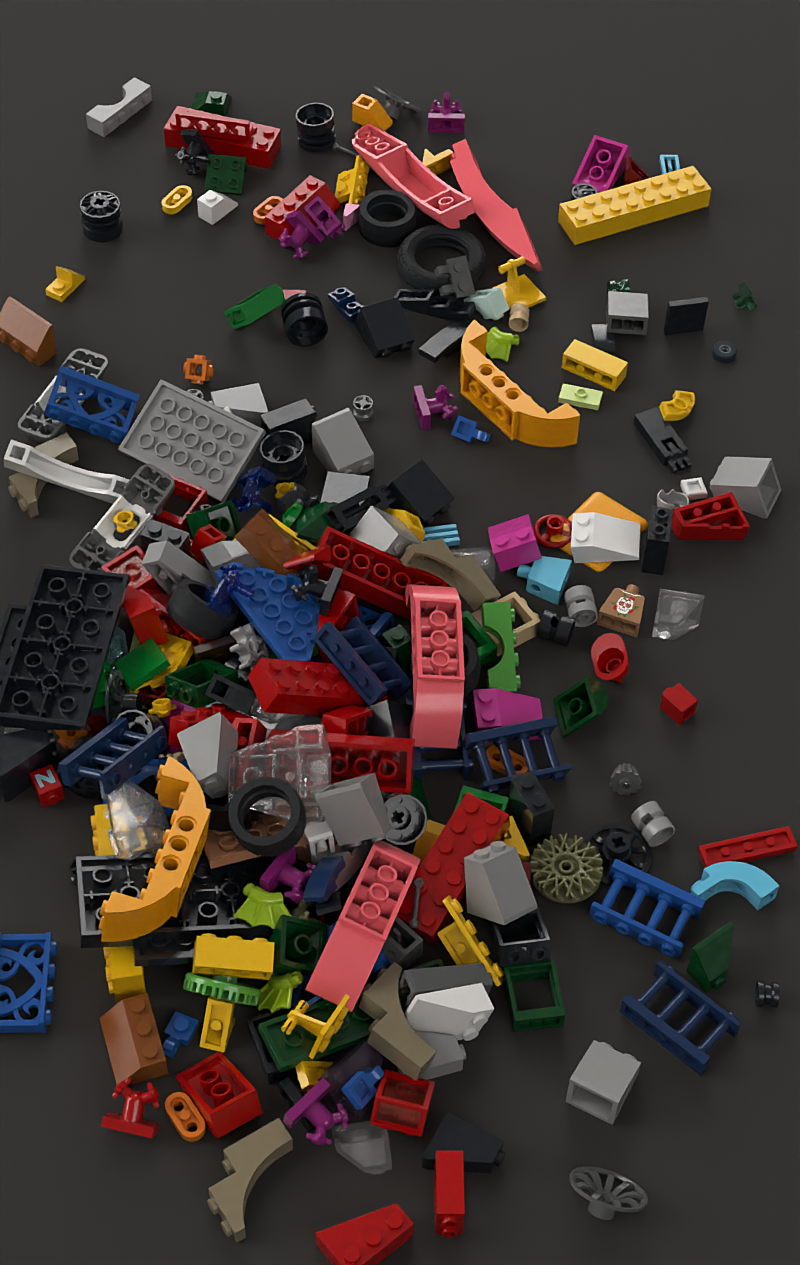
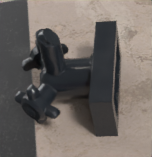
M183 129L180 135L188 145V148L186 150V147L182 146L181 150L175 154V157L180 160V165H184V162L188 164L189 168L185 169L187 175H196L201 173V169L199 166H196V162L209 163V154H215L199 130Z
M307 565L306 568L296 574L297 577L304 578L303 586L301 584L298 587L295 585L291 586L296 601L301 599L307 601L308 597L306 594L321 598L319 614L328 617L341 585L343 569L334 567L330 579L325 581L317 578L319 572L315 565Z

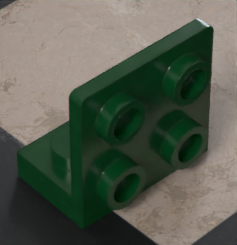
M209 154L208 158L210 161L207 164L205 191L212 190L218 193L241 195L244 173L248 171L246 157Z

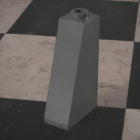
M483 963L405 970L398 986L400 1005L403 1013H405L416 995L478 983L483 984L489 995L493 986V978L491 973L487 972Z

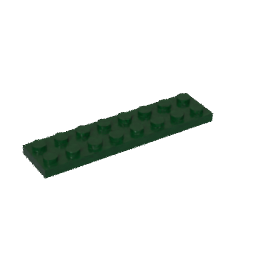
M438 958L411 969L443 967L444 964ZM404 971L400 973L398 986L400 984ZM359 996L353 1011H348L343 1019V1024L338 1032L332 1035L331 1041L323 1054L318 1051L314 1059H311L309 1054L317 1036L300 1025H296L290 1035L286 1034V1031L283 1032L281 1027L287 1021L288 1014L260 1023L258 1031L279 1072L294 1068L301 1061H313L368 1040L371 1033L368 1029L375 1020L359 1008L362 997ZM323 1000L310 1005L304 1015L326 1023L338 1005Z

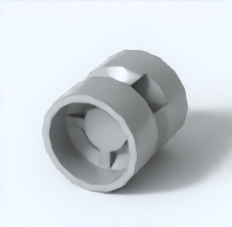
M577 585L568 589L565 592L564 598L568 609V616L576 619L575 626L586 627L596 622L598 612L594 603L592 589L585 585Z
M650 801L641 805L631 816L632 821L638 830L642 831L643 837L651 847L663 844L675 832L674 826L664 816V812L656 801Z

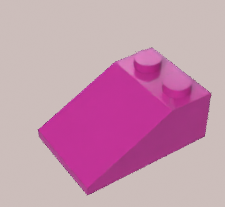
M594 135L572 185L590 184L597 189L598 193L612 189L624 172L626 158L628 156L631 157L628 145Z
M529 514L488 527L490 543L500 572L542 559Z
M497 688L473 690L472 713L475 732L543 719L539 698ZM538 736L530 737L529 740H538L541 738H539Z

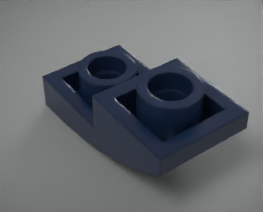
M345 287L337 288L328 294V298L335 308L350 323L354 322L360 308L363 307L355 300V294Z
M343 857L322 858L318 862L306 885L303 896L304 902L323 903L330 898L331 894L337 889L335 878L338 877L339 873L346 866Z

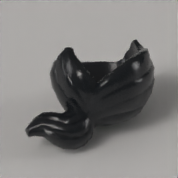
M294 483V489L276 501L277 511L283 516L297 501L303 506L302 510L319 504V497L311 496L307 488Z

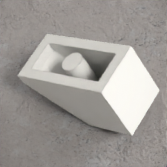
M209 190L197 199L198 216L211 225L238 206V203L212 190Z
M326 820L309 823L304 829L307 839L306 846L312 863H316L322 858H327L328 854L336 853L334 837Z

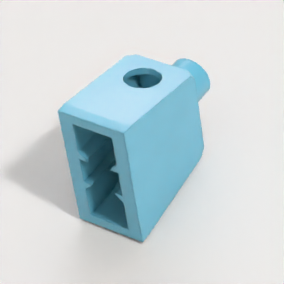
M542 556V559L534 561L532 566H519L517 576L527 579V592L558 605L570 575L572 561Z

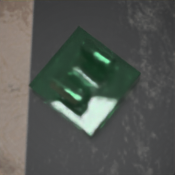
M745 282L739 284L740 292L732 295L738 309L743 308L746 304L750 310L757 307L753 294Z

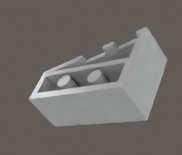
M168 540L149 544L142 565L168 595L172 596L175 588L183 579H191L217 590L209 570Z

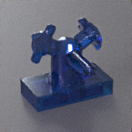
M262 466L241 473L236 482L244 486L242 496L239 499L232 498V502L235 504L238 512L248 511L252 505H258L267 512H270L272 506L259 495L263 488L275 484L278 476Z
M236 564L221 565L220 570L224 571L225 575L220 578L216 587L208 584L204 591L207 608L226 617L232 611L230 597L233 591L245 597L254 596L255 593L254 590L243 586V583L240 582L241 574L238 572Z

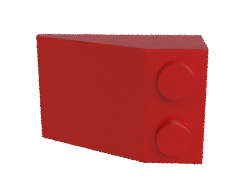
M128 585L122 605L140 645L151 637L158 646L168 642L166 632L169 631L165 619L160 620L159 615H162V611L158 602L153 603L148 594Z
M339 589L328 617L319 615L317 633L327 622H331L338 631H343L355 616L360 619L356 595ZM318 645L322 663L333 664Z
M221 1051L175 1075L184 1093L190 1097L204 1118L205 1126L217 1139L263 1113L256 1089Z

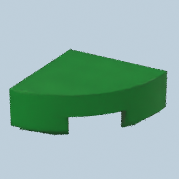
M298 501L283 514V524L288 528L294 523L303 508Z

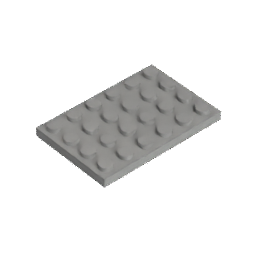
M160 379L118 450L143 464H152L171 476L181 478L193 485L201 486L207 490V496L223 503L235 486L266 431Z

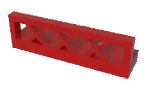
M176 111L175 113L177 132H182L183 129L199 130L202 136L245 142L250 141L253 133V124H250L248 120Z

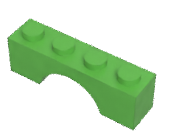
M510 602L483 603L481 606L482 630L494 635L502 648L501 661L486 673L487 689L497 688L516 693L517 689L520 688V675H516L515 666L519 665L518 653H514L513 645L517 644L516 630H512V622H515V610L510 608Z

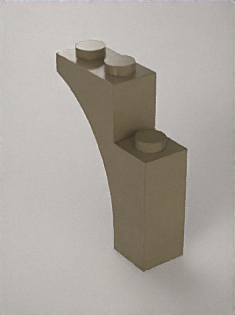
M67 433L34 447L38 451L66 464L79 460L77 445ZM21 472L9 476V492L13 498L16 497L18 499L21 510L23 512L27 511L31 518L39 515L38 500L47 481Z
M442 538L430 539L419 544L413 543L405 549V554L400 559L405 567L426 571L442 579L451 587H455L474 612L481 609L483 603L495 602L501 596L472 555L455 557Z
M394 962L388 969L384 967L378 973L376 981L372 985L368 983L363 988L360 994L362 999L359 1008L375 1020L368 1029L371 1033L367 1043L417 1081L430 1067L437 1051L413 1030L402 1011L398 995V982L402 967Z
M279 1118L224 1149V1161H222V1164L229 1176L208 1188L210 1199L207 1200L211 1211L214 1215L219 1213L223 1220L220 1222L223 1231L227 1237L232 1235L236 1243L246 1238L244 1225L245 1207L255 1182L273 1162L293 1150V1139Z

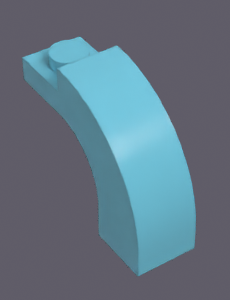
M726 861L705 868L701 880L695 882L690 890L691 894L703 900H707L719 892H735L745 897L758 911L776 898L779 885L767 873L753 865L743 862Z

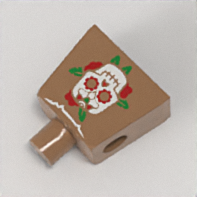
M633 584L628 585L626 590L615 588L599 610L597 625L638 637L645 600L643 595L638 594L639 588Z

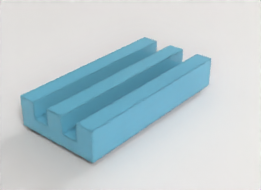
M678 155L659 156L661 175L666 174L664 160L667 162L668 173L673 172L671 160H674L675 171L680 170Z
M456 524L423 528L425 535L422 543L425 542L424 540L446 538L443 540L447 546L460 545Z

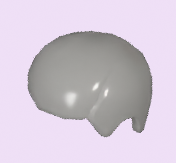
M661 489L657 494L658 507L675 509L690 504L689 498L686 495L676 492L674 489L669 493H665Z

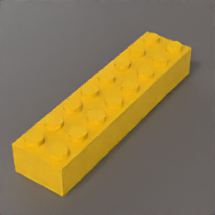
M690 166L561 203L559 206L558 222L574 245L707 207L709 205L711 187L696 168Z
M124 802L95 805V815L91 816L95 855H131ZM133 946L103 947L107 966L105 969L109 993L115 994L116 1003L123 999L146 993L143 966L134 965Z

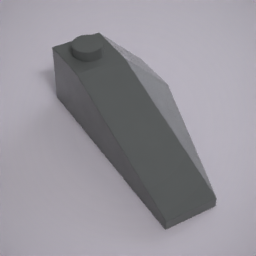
M237 540L221 541L201 549L217 591L224 588L215 577L216 570L233 562L242 563L243 567L263 568Z

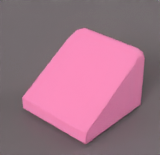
M348 203L345 205L343 213L344 231H347L359 221L360 205Z

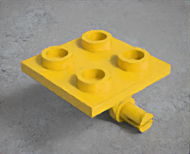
M523 256L515 260L510 259L506 264L498 266L501 274L508 271L507 282L493 288L501 289L509 308L515 304H524L529 308L546 300V296L525 274L518 276L517 267L526 262Z
M345 994L326 1023L304 1015L309 1008V1004L306 1002L303 1006L305 1001L300 1000L296 1008L288 1013V1019L281 1027V1030L283 1032L286 1031V1034L290 1035L294 1027L300 1025L316 1035L317 1039L309 1054V1057L314 1059L318 1051L323 1054L331 1041L332 1035L336 1034L343 1024V1019L350 1009L346 1006L350 996Z

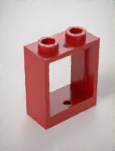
M171 476L175 481L172 495L174 494L191 501L193 504L182 518L162 510L161 514L154 516L152 520L187 532L190 528L186 514L194 512L200 505L208 504L207 490L201 486L188 483L181 478Z
M436 1151L434 1168L435 1234H441V1236L447 1238L456 1237L458 1234L463 1233L465 1216L463 1151Z

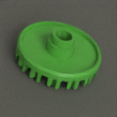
M192 972L186 974L183 989L190 992L211 995L217 999L222 998L226 1001L253 1006L258 1005L261 993L260 988L237 982L238 977L192 974Z

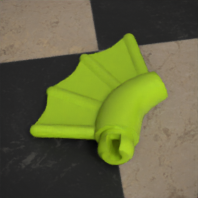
M492 327L487 332L486 353L490 359H501L508 362L512 345H519V335L501 332L497 327Z
M248 883L244 887L243 894L248 896V898L234 914L235 919L245 920L252 927L265 925L272 929H275L281 915L291 916L284 905L281 892L271 893L259 886L255 887L253 883Z
M294 971L284 975L272 973L268 983L260 989L258 1010L269 1009L271 1013H275L279 1009H290L293 989L303 982L301 972Z

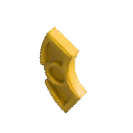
M675 390L673 400L663 401L659 406L664 421H677L687 417L695 404V395L693 392Z

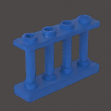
M615 859L609 874V878L613 880V883L602 904L592 903L589 916L599 924H606L615 928L622 935H629L638 939L643 945L653 946L667 956L679 958L684 944L679 942L684 928L690 917L699 919L706 900ZM627 886L634 889L636 893L625 914L622 915L611 910V907L621 887ZM645 896L658 901L647 926L633 920ZM670 906L679 910L681 914L670 936L656 931V928L666 908Z

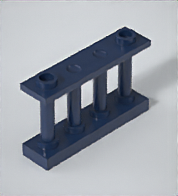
M357 616L350 621L343 631H338L331 622H327L313 638L369 706L377 704L388 690H391L400 699L413 684V681ZM346 639H348V640L352 643V645H353L355 648H353V647L347 642ZM360 656H362L368 662L369 665H367ZM374 673H377L384 682H381Z
M405 693V704L412 705L414 714V694ZM463 699L461 728L457 749H460L461 759L426 761V759H421V754L424 751L455 749L415 747L413 777L422 781V773H426L429 770L463 769L464 780L469 779V771H473V757H468V750H465L463 746V740L466 737L463 713H466V699Z
M555 716L468 733L463 740L464 749L476 751L485 782H482L478 789L496 794L501 789L510 788L512 778L522 775H516L507 746L509 741L514 740L520 742L528 771H533L538 781L548 779L559 781L564 779L572 767L571 764L559 765L550 737L552 731L558 725ZM538 736L542 739L551 768L538 770L529 743L530 737ZM495 744V747H498L507 777L494 779L485 750L487 746Z
M119 717L59 763L63 785L72 786L82 777L101 780L104 793L106 795L111 794L169 747L165 727L160 725L149 735L131 732L127 718ZM128 741L137 742L134 747L125 745ZM112 753L123 754L118 759L109 757ZM98 765L108 766L103 771L94 769Z
M659 961L654 973L657 979L639 999L628 994L622 1000L620 1013L701 1076L707 1069L710 1057L707 1055L709 1050L726 1031L735 1037L738 1034L741 1022L738 1021V1018L732 1012L725 1011L677 974V971L672 966ZM667 985L677 995L659 1014H654L646 1008V1005ZM686 1000L697 1010L679 1030H675L666 1021ZM707 1016L718 1026L700 1046H695L686 1037Z

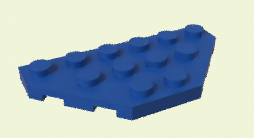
M233 562L215 571L216 579L278 659L310 662L315 643L313 638L318 630L320 603L310 594H306L308 597L307 601L302 599L296 601L291 586L295 585L298 587L300 584L303 586V582L297 575L289 573L287 576L274 573L275 570L256 567V569L243 567L242 563Z

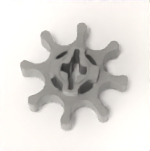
M251 623L230 632L231 636L237 641V644L230 647V651L239 654L240 670L249 667L252 671L260 658H269L272 650L266 647L267 643L260 634H255Z

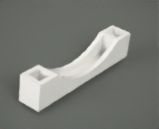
M14 440L10 441L4 456V467L112 504L122 494L124 486L129 481V479L117 475L97 473L66 464L38 451L32 446Z

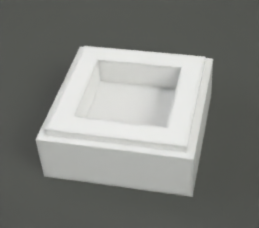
M701 477L681 480V489L689 500L707 498V490Z

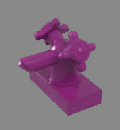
M445 92L443 95V106H440L441 103L437 102V100L433 101L430 113H428V132L464 133L465 114H462L463 111L459 101L451 103L452 106L450 107L451 95L449 92Z
M319 195L304 207L318 226L316 228L321 233L324 232L331 239L341 235L345 225L341 223Z
M301 211L289 213L285 218L295 230L292 235H289L288 229L285 228L279 237L282 248L289 246L295 248L296 254L293 255L294 259H302L308 254V250L303 251L302 248L305 241L313 245L321 243L325 237Z
M422 385L413 387V402L422 430L430 429L431 414L443 412L445 413L442 415L443 419L452 420L456 411H458L457 406L454 408L451 404L448 406L447 400L454 399V395L450 394L444 385H440L437 391L434 392L435 398H426Z
M296 847L291 848L290 851L275 858L261 876L260 887L272 893L279 883H283L292 888V891L284 892V896L290 898L295 903H299V901L303 900L304 896L302 888L306 885L316 866L310 863L306 864L308 870L305 872L293 867L296 863Z
M324 1078L305 1094L285 1114L283 1122L291 1129L302 1117H306L316 1127L315 1134L307 1133L306 1138L320 1146L332 1144V1140L325 1136L327 1130L333 1124L341 1122L343 1130L348 1128V1114L342 1104H337L338 1112L330 1113L320 1102L331 1086Z

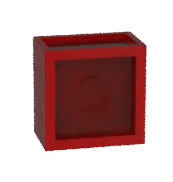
M137 545L101 566V571L129 574L128 585L137 590H163L142 565L145 553Z
M384 1069V1075L381 1078L375 1096L370 1124L382 1129H392L403 1132L406 1135L422 1137L435 1082L422 1078L415 1081L409 1075Z

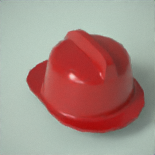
M614 633L603 634L597 638L591 649V657L597 677L602 680L622 683V679L630 670L628 654L623 639Z

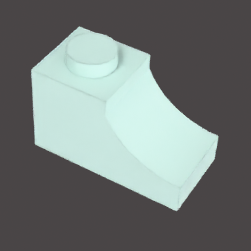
M500 288L477 290L474 295L464 299V302H475L476 310L482 314L484 319L498 320L504 316V312L510 309Z

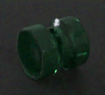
M621 279L619 282L615 280L607 281V295L608 291L631 293L629 280Z

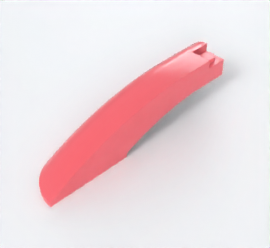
M370 123L355 132V138L352 139L354 149L394 191L402 192L410 197L414 202L415 208L451 229L459 228V220L466 219L469 215L475 213L472 199L452 188L432 173L411 152L406 143Z
M466 139L453 144V160L450 163L463 194L472 199L475 215L509 253L516 258L523 256L526 265L537 272H541L543 270L517 207L512 209L489 187L482 176L479 165Z

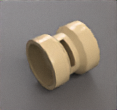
M515 304L510 308L509 327L513 331L521 332L528 328L530 310L526 305Z

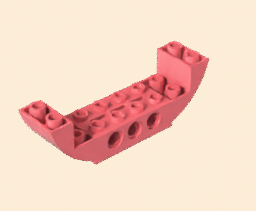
M408 584L405 588L406 608H411L414 714L410 723V739H415V747L457 749L462 720L465 681L461 600L455 587Z
M383 840L373 843L305 990L336 1005H339L345 994L350 996V999L346 1006L350 1008L349 1011H353L387 939L421 858Z

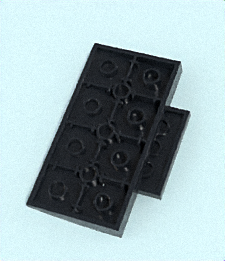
M41 564L28 605L8 604L0 628V726L37 730H86L129 583V574Z
M202 852L177 918L172 916L162 926L148 934L118 942L101 941L102 930H99V924L102 915H100L102 903L104 900H109L112 891L139 899L142 888L147 889L149 884L146 881L150 869H155L156 863L154 861L156 854L76 857L81 948L133 946L135 966L193 964L194 943L197 936L210 933L218 938L240 936L242 940H253L254 938L270 940L274 929L265 925L252 927L245 920L235 919L234 914L248 898V896L243 894L244 887L248 883H253L255 887H260V878L275 860V856H259L211 869L205 852ZM280 883L272 893L281 892Z

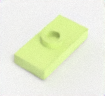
M563 383L558 403H568L569 405L598 411L603 391Z

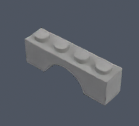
M135 77L122 86L124 99L121 102L109 106L97 105L86 113L88 129L103 137L108 135L152 101L151 86Z

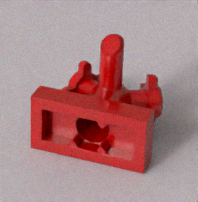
M128 1077L125 1081L117 1084L114 1089L115 1092L112 1094L114 1099L119 1094L126 1099L122 1115L108 1112L102 1118L101 1127L152 1139L158 1134L160 1123L143 1120L145 1103L152 1102L155 1109L159 1107L158 1101L160 1097L158 1090L149 1082L147 1083V1092L132 1091L128 1087L132 1079Z

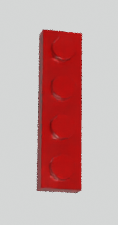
M786 826L700 845L698 853L704 868L720 862L736 861L744 863L797 850L798 845L790 827Z

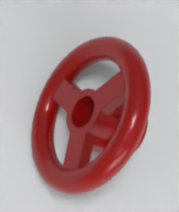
M557 514L545 515L539 518L533 526L536 540L545 547L558 549L571 542L572 522L564 516ZM547 522V531L541 536L539 533L540 526ZM564 523L568 525L570 532L563 530ZM558 534L567 536L561 542L547 541L552 536Z

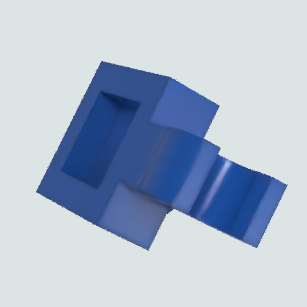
M458 415L451 435L468 442H472L473 438L488 442L491 434L477 429L478 422Z
M177 1011L174 1013L164 1031V1037L167 1038L163 1044L165 1056L173 1058L180 1044L189 1045L199 1027V1020Z
M376 1065L374 1069L368 1067L364 1072H356L341 1088L356 1110L362 1109L377 1093L374 1084L384 1075V1072L379 1065Z

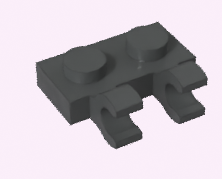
M466 255L447 259L446 265L436 267L437 269H434L436 277L449 274L451 284L439 288L440 296L454 294L455 299L475 294Z

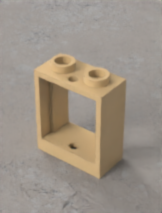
M513 592L495 601L510 602V608H514L516 613L526 623L514 629L517 634V644H513L514 647L537 636L541 619L537 613H533L528 607L524 598ZM481 609L471 613V615L482 627ZM486 632L497 645V656L501 655L502 648L500 642L494 635Z

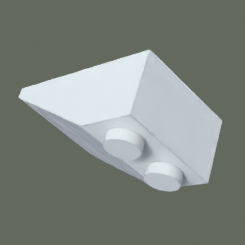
M595 512L573 513L571 550L574 563L639 560L640 523Z
M478 983L416 995L404 1015L415 1031L456 1036L457 1040L464 1039L469 1041L478 1036V1032L488 1021L494 1007L483 984Z

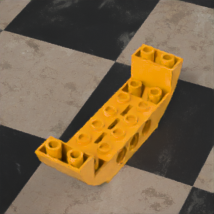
M473 320L467 327L461 344L460 393L512 441L516 439L526 444L540 447H564L576 444L580 422L578 411L568 403H565L547 414L545 409L535 403L531 396L524 393L490 359L486 358L487 330L476 320Z
M168 756L165 765L161 764L159 767L157 779L160 780L157 783L155 794L159 795L158 805L175 809L170 821L172 827L170 830L166 829L162 841L164 847L163 849L159 848L154 861L156 863L155 869H150L146 881L149 884L147 889L142 888L139 899L112 891L109 900L103 901L100 910L102 918L99 924V930H102V942L135 939L162 926L172 916L177 918L206 843L211 810L206 808L205 796L193 774L183 764Z

